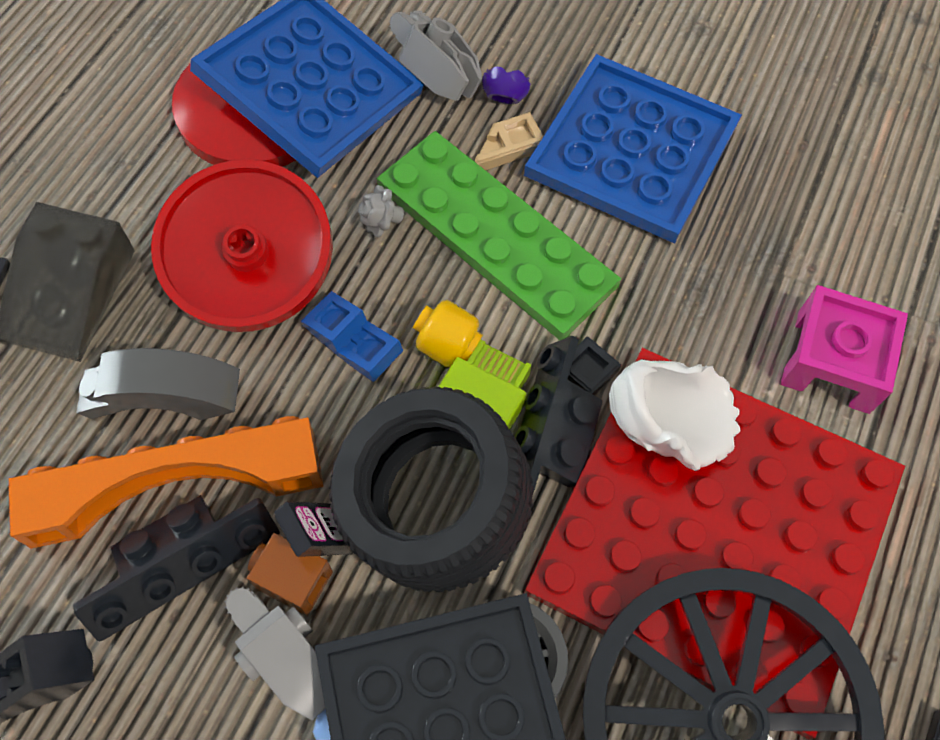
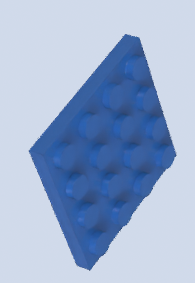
M280 0L191 58L190 71L316 178H319L417 98L424 87V84L414 74L325 0Z
M595 54L526 163L524 176L675 244L732 137L742 114Z

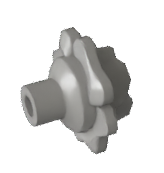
M380 185L375 187L373 193L363 195V201L359 204L358 208L360 221L366 225V232L373 233L375 237H381L384 230L389 229L390 222L400 223L404 216L403 208L394 206V202L391 200L392 191L384 189Z

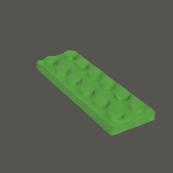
M436 131L431 133L376 178L377 185L392 191L391 200L402 207L404 211L558 340L567 338L620 285L621 278Z

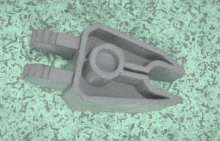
M419 10L410 12V15L405 12H395V14H392L393 16L390 17L391 20L389 21L390 31L393 32L395 38L403 45L399 54V61L433 93L458 101L461 95L472 98L482 81V73L478 57L455 26L442 18H433L431 20L429 16L425 15L426 13Z
M242 586L239 589L236 587L234 591L230 590L231 593L226 595L227 600L224 601L226 607L224 608L228 610L227 614H231V619L243 633L235 641L240 649L234 656L236 662L253 682L261 676L285 706L313 720L325 710L316 651L305 638L313 630L294 606L286 613L279 605L270 612L261 599L254 595L253 591L250 592L249 588L244 589Z

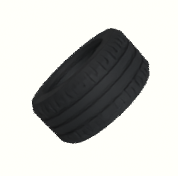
M440 386L430 389L429 387L415 388L406 393H398L396 396H392L376 405L353 426L349 435L344 439L331 471L332 479L329 485L331 490L329 499L332 503L330 507L331 513L334 514L332 518L337 525L339 535L342 536V540L355 555L380 574L401 586L410 587L417 591L456 590V587L464 588L469 583L474 584L479 581L480 577L485 578L489 576L490 571L498 569L500 567L499 563L501 561L505 562L509 558L510 552H514L517 547L515 544L523 538L522 533L526 531L528 526L527 520L530 519L532 513L530 508L533 507V479L530 474V466L519 443L501 416L489 404H485L483 400L475 398L474 395L468 392L464 393L463 390H453L448 387L441 388ZM446 445L462 447L477 454L480 461L478 489L471 506L453 525L432 535L407 536L394 530L388 514L389 491L398 471L413 456L431 447Z

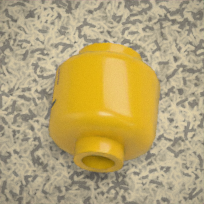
M449 300L441 301L435 309L426 305L412 327L419 332L416 339V348L447 368L451 367L456 357L468 361L483 334L478 332L479 320Z

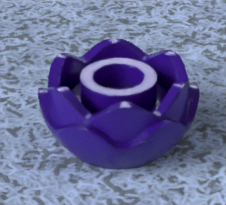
M495 66L491 70L487 69L482 76L484 92L489 99L496 102L518 104L530 91L529 77L525 78L524 74L519 70L506 72L502 67Z

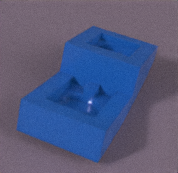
M332 291L301 320L303 326L321 343L372 382H375L403 352L398 339L367 321L362 309Z

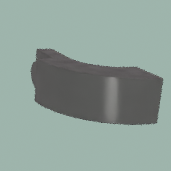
M135 348L102 353L100 365L84 371V376L79 385L80 397L76 413L94 419L130 409L150 408L174 411L198 420L233 413L236 407L240 369L207 356L176 350Z

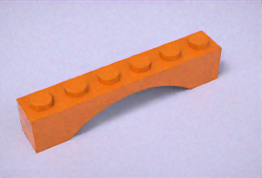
M287 416L276 419L272 425L263 427L237 426L226 430L223 435L214 437L188 436L179 439L174 445L160 448L139 446L130 449L125 455L111 458L90 456L80 459L76 465L62 468L41 466L30 469L27 475L8 478L10 536L30 549L80 539L102 517L121 503L148 489L181 480L198 478L233 480L255 486L276 497L324 487L315 434L308 417L300 419L295 416Z

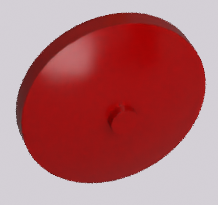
M190 64L184 69L173 91L172 112L182 139L198 157L212 165L233 160H259L282 167L296 161L190 71Z
M259 160L227 161L207 167L189 177L175 189L162 206L153 228L151 240V256L154 271L160 285L169 298L185 314L199 323L211 328L231 332H250L269 328L282 323L301 311L313 299L324 283L333 253L330 223L317 194L302 178L276 164Z

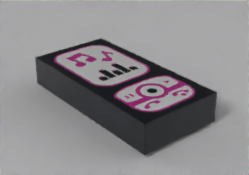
M287 501L274 511L275 518L297 557L353 554L349 546L342 540V536L339 535L337 525L332 518L334 514L331 513V503Z

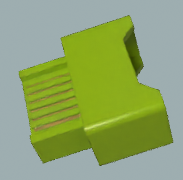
M480 340L468 361L456 357L439 386L441 388L448 387L453 390H463L464 393L468 392L474 395L475 398L483 400L485 404H489L501 416L511 430L524 407L526 392L522 390V387L530 375L532 365L527 362L525 364Z

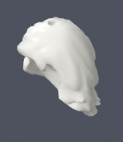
M639 360L626 367L611 386L609 393L610 411L615 417L617 424L628 438L647 449V451L652 450L665 457L673 456L687 468L694 471L700 470L701 467H706L716 460L718 462L727 457V454L733 451L735 447L734 436L740 432V426L735 421L739 415V409L733 406L734 395L730 390L729 383L724 377L716 373L713 366L703 367L701 364L693 367H687L684 363L675 361Z

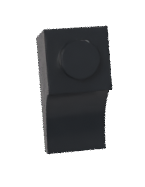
M84 629L24 635L0 652V724L33 708L65 700L95 680L93 675V656L87 647Z

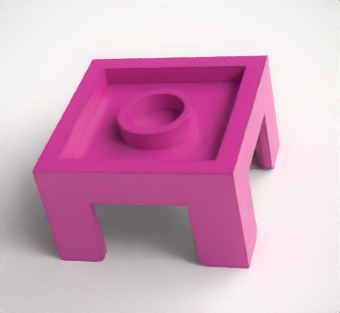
M817 285L799 310L795 325L796 328H802L798 348L784 368L780 385L797 391H804L816 377L858 391L859 393L849 402L848 406L870 414L893 393L908 313Z

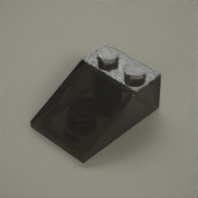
M36 202L16 237L0 307V341L81 362L135 252L121 224L117 221Z

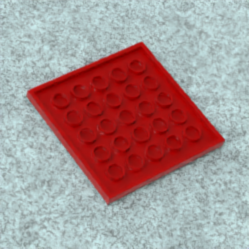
M645 348L641 349L636 361H671ZM731 387L730 390L734 395L733 406L739 409V415L735 421L740 426V432L734 436L735 447L731 453L727 454L726 458L719 462L716 460L697 471L687 468L673 456L665 457L652 450L647 451V449L626 436L617 424L613 414L610 413L524 593H527L528 597L604 634L618 613L634 598L666 579L702 569H742L777 578L798 588L826 608L850 635L906 466ZM721 590L695 593L730 681L734 685L753 595ZM679 598L659 608L635 629L633 634L702 685L714 691ZM772 602L753 693L820 639L799 618ZM832 654L767 708V711L824 713L839 669ZM793 731L806 739L816 738L818 731Z

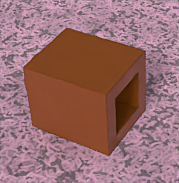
M273 533L267 545L264 543L260 544L251 556L248 563V571L250 573L246 579L256 590L290 608L294 606L298 612L308 617L333 571L328 561L320 556L297 557L288 540Z

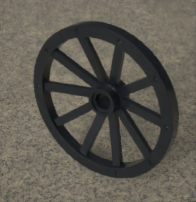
M730 568L702 569L680 574L648 588L625 606L609 624L594 651L585 679L582 703L585 740H608L605 723L702 728L703 732L691 740H774L769 736L770 731H854V740H884V719L880 697L869 666L855 641L843 625L815 599L786 582L758 572ZM721 590L753 595L734 685L730 681L695 593ZM678 598L714 687L713 692L633 634L635 629L648 616ZM772 602L799 618L820 639L753 693ZM622 647H625L702 705V710L605 705L612 668ZM832 654L846 682L853 713L767 711V708ZM740 704L747 714L746 728L738 735L729 736L723 727V715L730 706Z

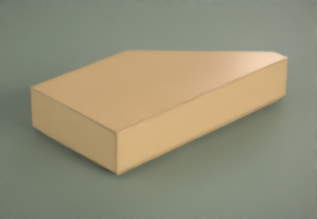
M528 112L494 123L480 154H477L475 158V163L484 170H488L531 156L543 138L531 113Z

